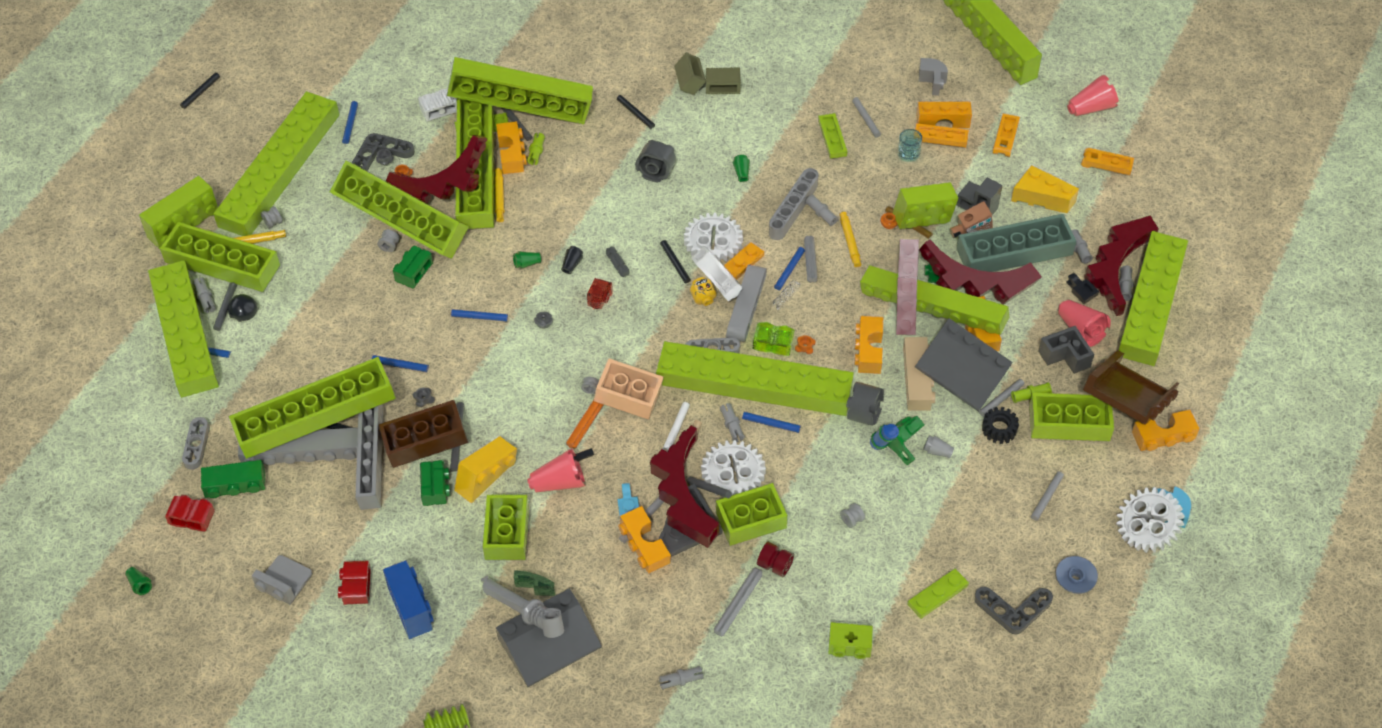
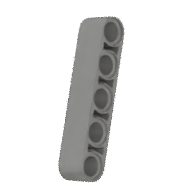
M813 168L805 169L769 221V236L771 239L781 240L784 238L805 207L806 199L814 194L818 187L819 174L817 170Z
M748 264L741 284L742 290L737 297L728 324L726 338L732 337L742 342L746 341L766 278L767 268Z

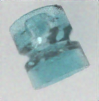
M906 129L901 132L897 153L901 160L914 162L920 157L922 135L919 131Z

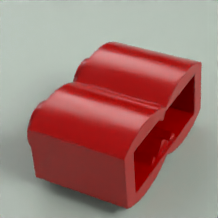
M181 495L173 497L165 518L169 525L205 532L215 511L213 504L206 499L192 500L189 496Z
M369 560L344 561L343 568L339 569V578L342 580V586H338V598H342L343 605L369 603L371 576Z

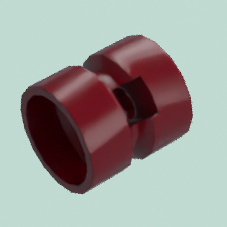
M768 541L758 556L757 565L766 570L772 568L774 574L783 578L789 571L795 554L785 549L779 551V546Z

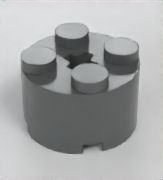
M649 140L644 145L635 162L636 170L640 171L643 174L642 177L648 181L658 183L663 179L666 180L676 162L674 148L662 142Z
M855 382L853 396H849L846 408H849L847 419L867 425H875L881 414L882 408H880L881 401L884 402V389Z

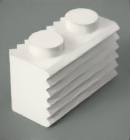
M447 88L418 98L420 110L426 122L457 112V99L447 96Z

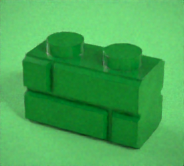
M413 245L409 251H405L402 261L399 264H395L393 268L395 281L414 289L433 264L432 254Z
M442 460L420 463L421 500L423 506L446 504L447 497L450 496V485H446V480L450 479L449 467L445 468L444 461Z

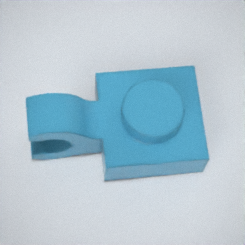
M630 483L622 484L623 498L617 499L619 516L639 507L638 497H631Z

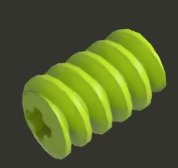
M460 704L459 711L452 706L451 713L446 708H443L442 715L435 710L433 718L427 712L423 720L425 728H465V725L470 728L467 711L463 704Z

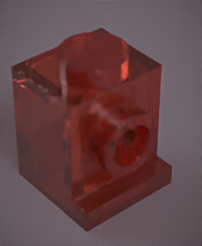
M594 278L587 293L588 306L594 309H602L604 303H608L610 296L613 294L612 282Z

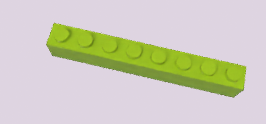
M869 265L860 281L862 293L869 297L873 296L883 301L897 304L898 273ZM918 280L916 310L919 312H926L946 319L950 318L955 323L959 322L972 328L986 330L988 333L1001 335L1010 318L1009 306Z

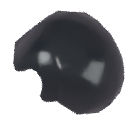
M245 294L234 296L228 305L229 317L235 318L238 322L250 320L257 312L256 301Z

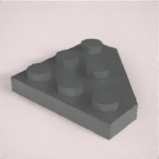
M695 484L688 486L695 502L707 515L716 520ZM666 518L659 539H662L671 557L700 544L667 525ZM719 525V535H721L722 528Z

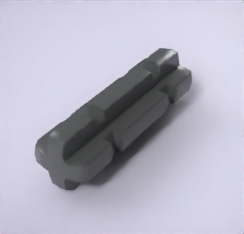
M615 247L607 248L606 255L620 276H628L629 268L627 265H624L625 262L619 253H616Z

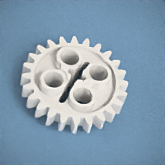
M715 212L713 216L707 213L705 218L700 215L699 220L693 218V223H688L684 233V246H686L687 252L691 251V256H694L705 245L719 261L723 259L727 262L728 256L733 258L734 253H739V249L742 248L743 231L740 230V225H736V220L730 221V216L723 218V214L718 217ZM715 226L714 250H711L712 227Z
M736 440L731 445L728 441L725 442V446L718 443V449L711 447V453L706 452V458L702 459V479L705 482L730 490L732 495L739 494L756 487H761V481H764V474L766 472L765 461L762 460V454L757 455V448L751 451V444L744 447V441L740 445H737ZM729 456H732L734 471L736 472V479L738 484H736L734 481L733 469L731 467V461Z
M1156 487L1153 488L1152 492L1145 488V493L1143 494L1140 490H1137L1138 496L1135 497L1130 494L1132 500H1124L1126 507H1119L1123 513L1117 514V517L1121 520L1116 522L1121 527L1118 531L1123 535V540L1128 541L1130 547L1135 545L1137 551L1143 548L1144 552L1147 553L1149 548H1151L1155 553L1158 546L1163 551V544L1166 543L1168 546H1171L1169 540L1177 541L1175 533H1182L1178 526H1184L1183 521L1180 520L1185 517L1180 512L1183 508L1181 505H1178L1179 502L1176 498L1173 499L1171 493L1166 495L1164 489L1158 493ZM1146 506L1143 512H1138L1141 507ZM1166 508L1163 514H1158L1161 509ZM1137 526H1143L1140 531L1135 532ZM1157 528H1163L1160 533L1155 534Z

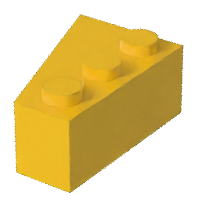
M1031 165L1015 185L1011 201L1026 202L1031 206L1035 204L1044 206L1045 209L1068 213L1076 203L1079 188Z
M499 436L460 461L454 491L470 503H473L509 467L514 465L517 448Z

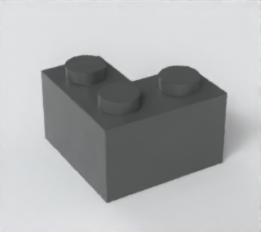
M988 177L980 186L969 181L959 192L956 206L968 210L984 201L993 215L999 207L1003 185Z
M1076 326L1041 338L1038 352L1047 365L1065 360L1074 374L1091 368L1094 353Z

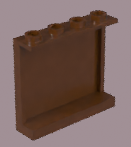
M1117 350L1089 375L1083 390L1146 425L1150 420L1154 421L1158 413L1161 414L1164 408H1167L1171 401L1176 399L1179 393L1177 388L1180 383L1176 382L1169 390L1120 364L1125 353Z

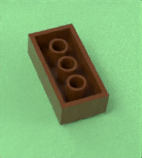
M455 400L379 424L385 450L393 468L468 443Z

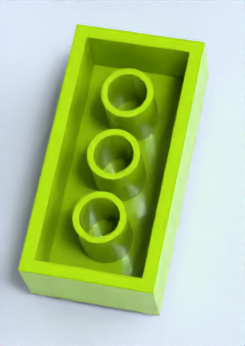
M198 175L139 214L147 238L160 249L177 222L194 227L198 226L202 221L213 216L218 205L212 187Z
M1032 393L1029 404L1031 438L1111 441L1114 431L1113 409L1111 405L1093 395Z

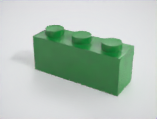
M254 460L202 467L201 489L205 498H217L223 495L235 496L239 493H256L260 490H265V469L262 461Z

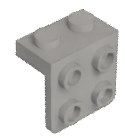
M279 555L265 573L256 569L252 574V579L255 584L254 586L259 591L291 605L312 576V571L287 557Z

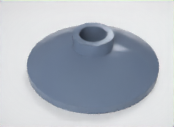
M1071 556L1063 559L1058 564L1056 578L1065 590L1082 594L1094 588L1097 583L1098 573L1095 566L1089 560L1079 556ZM1073 576H1076V577L1079 578V580H1076V579H1074V578H1072V577H1073Z

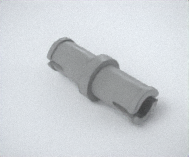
M810 195L806 199V204L815 211L818 217H822L829 226L834 225L838 221V217L828 209L826 204H822L815 195Z
M1074 229L1072 230L1076 239L1074 252L1078 253L1082 263H1089L1093 257L1087 248L1088 245L1082 239L1079 231Z
M1126 265L1120 268L1119 285L1125 301H1129L1132 298L1131 291L1134 282L1132 279V268Z
M200 277V283L198 278L193 281V285L196 288V296L201 301L204 313H209L207 308H209L210 312H214L216 308L211 299L212 293L208 290L205 279Z
M726 404L728 411L722 405L720 411L725 419L724 425L729 429L732 440L739 442L737 439L738 435L740 441H742L745 436L739 425L740 420L734 413L732 404Z
M700 666L683 671L679 669L676 673L659 676V682L668 681L660 684V687L664 690L677 685L682 687L688 682L702 680L703 673L694 675V673L702 672Z

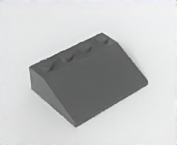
M949 318L915 365V368L979 412L1013 362Z
M570 588L543 602L547 608H558L561 610L564 633L555 638L545 637L541 628L534 624H526L521 614L496 627L499 642L527 687L602 648L580 603Z

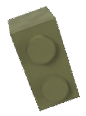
M686 52L674 65L680 90L695 95L706 82L700 58Z
M740 67L706 68V94H740Z

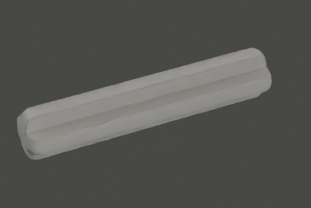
M806 236L804 238L807 281L815 283L817 281L815 242L813 236Z

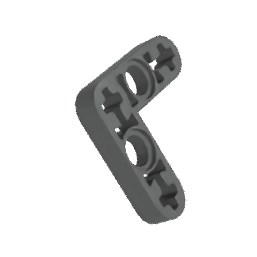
M372 133L365 138L352 163L368 171L379 150L388 149L393 156L407 159L414 155V146L409 141ZM388 144H394V145H395V146L392 147V148H387V147H386ZM366 152H370V153H371L370 156H367V157L363 156V154L366 153Z
M988 587L978 588L974 600L982 610L1009 633L1017 635L1022 633L1050 607L1053 594L1046 588H1039L1016 610ZM981 595H982V596L988 595V598H987V599H986V598H984L983 600L980 599ZM1046 596L1047 599L1042 600L1038 606L1037 602L1039 601V598ZM1002 607L1005 613L999 615L995 613L994 608ZM1027 607L1032 608L1035 614L1027 615L1024 609ZM1020 617L1022 618L1019 626H1012V622L1016 623Z

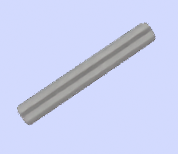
M758 568L751 570L714 627L715 634L721 637L724 636L761 579V570Z

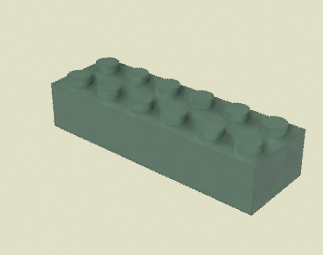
M1058 214L961 234L958 237L957 251L964 266L980 271L994 272L1023 266L1030 262L1037 263L1071 256L1074 253L1076 239L1064 214Z

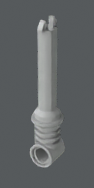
M488 576L481 579L484 582L483 591L486 595L521 613L523 621L528 625L534 624L541 628L545 637L555 638L564 633L560 609L547 608L538 599L528 601L495 581L488 579Z

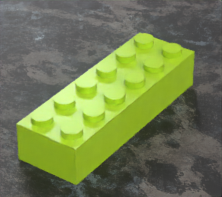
M177 222L160 247L165 263L172 264L185 260L188 270L260 292H264L280 266L277 252L181 222Z

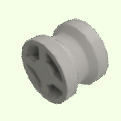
M275 206L271 207L267 212H261V217L269 229L276 223H282L281 215Z
M387 229L383 231L382 238L379 239L377 245L383 251L393 252L396 247L395 244L398 243L400 237L396 232Z
M852 503L849 509H843L840 512L842 521L849 528H853L856 526V522H862L865 519L863 510L856 503Z

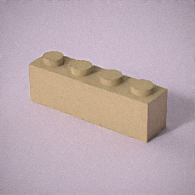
M904 337L903 356L907 411H931L932 403H935V392H932L931 388L934 387V380L915 368V365L930 346L928 345L927 337Z

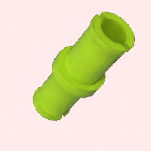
M535 133L533 142L529 146L530 153L527 162L531 165L533 163L535 165L538 164L539 156L543 152L545 136L542 133H539V135Z
M1049 382L1037 386L1029 385L1025 389L1012 391L1011 398L1014 403L1031 400L1032 393H1052V388Z

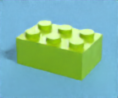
M951 182L901 188L893 210L899 229L950 222L958 196Z
M773 483L732 495L730 498L716 500V515L729 546L787 528L788 516Z
M487 495L483 535L485 560H526L529 516L527 495Z

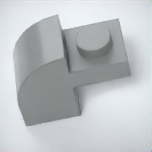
M921 58L919 82H931L932 95L939 96L940 89H943V85L947 81L948 69L943 62L937 59Z

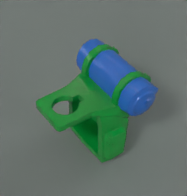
M907 416L899 420L896 425L883 424L878 431L871 435L870 445L875 450L889 447L908 466L915 460V457L907 449L904 442L911 438L925 424L918 416ZM902 451L906 453L908 459L903 455Z

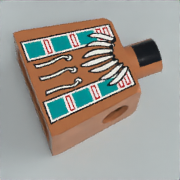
M983 201L958 215V225L950 228L953 238L961 234L993 228L992 213L986 203Z

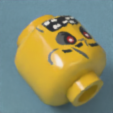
M700 277L692 282L690 292L695 303L703 304V306L712 304L717 296L712 281L705 277Z

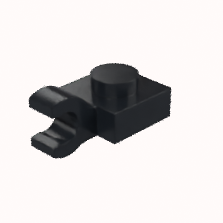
M1074 272L1068 276L1069 280L1066 283L1072 288V293L1083 304H1086L1098 295L1099 290L1087 279L1081 281Z

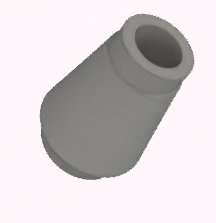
M929 435L923 450L927 451V454L950 458L954 447L935 435L934 437Z

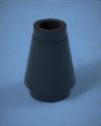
M570 246L566 250L561 268L562 272L571 274L583 258V251L580 248Z

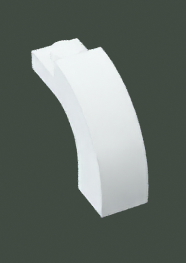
M705 245L691 257L694 263L715 284L728 301L739 295L742 286Z

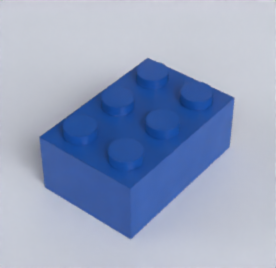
M407 560L383 569L389 593L408 639L432 631L431 623L434 622L431 614L432 610L428 600H425L421 584L417 581L414 567H409Z

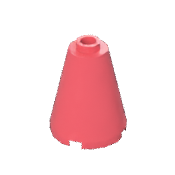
M1105 75L1099 76L1070 99L1069 105H1067L1070 114L1080 116L1117 107L1118 104L1116 103L1119 102L1113 84L1109 85L1107 83L1109 78Z
M1072 300L1063 301L1059 305L1058 314L1069 328L1076 326L1090 347L1098 344L1106 336L1105 330L1107 327L1110 328L1111 319L1107 314Z
M569 449L530 473V478L527 479L530 489H534L536 492L584 487L583 472L579 461L574 460V456H576L574 450Z

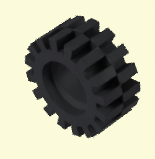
M994 407V411L990 409L988 413L986 412L983 419V435L987 436L989 441L993 439L995 444L996 441H999V444H1003L1004 441L1006 444L1009 443L1010 440L1014 439L1018 431V417H1016L1014 412L1010 414V409L1004 411L1005 407H1001V410H998V407ZM1000 421L1007 424L1008 428L1003 430L997 429L993 426V423Z

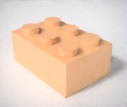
M609 358L596 387L594 401L649 420L661 391L664 377Z

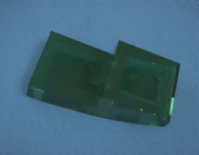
M514 570L515 587L534 588L535 595H556L555 583L535 573Z

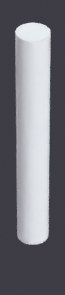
M682 403L663 450L668 452V449L674 443L689 409V403Z

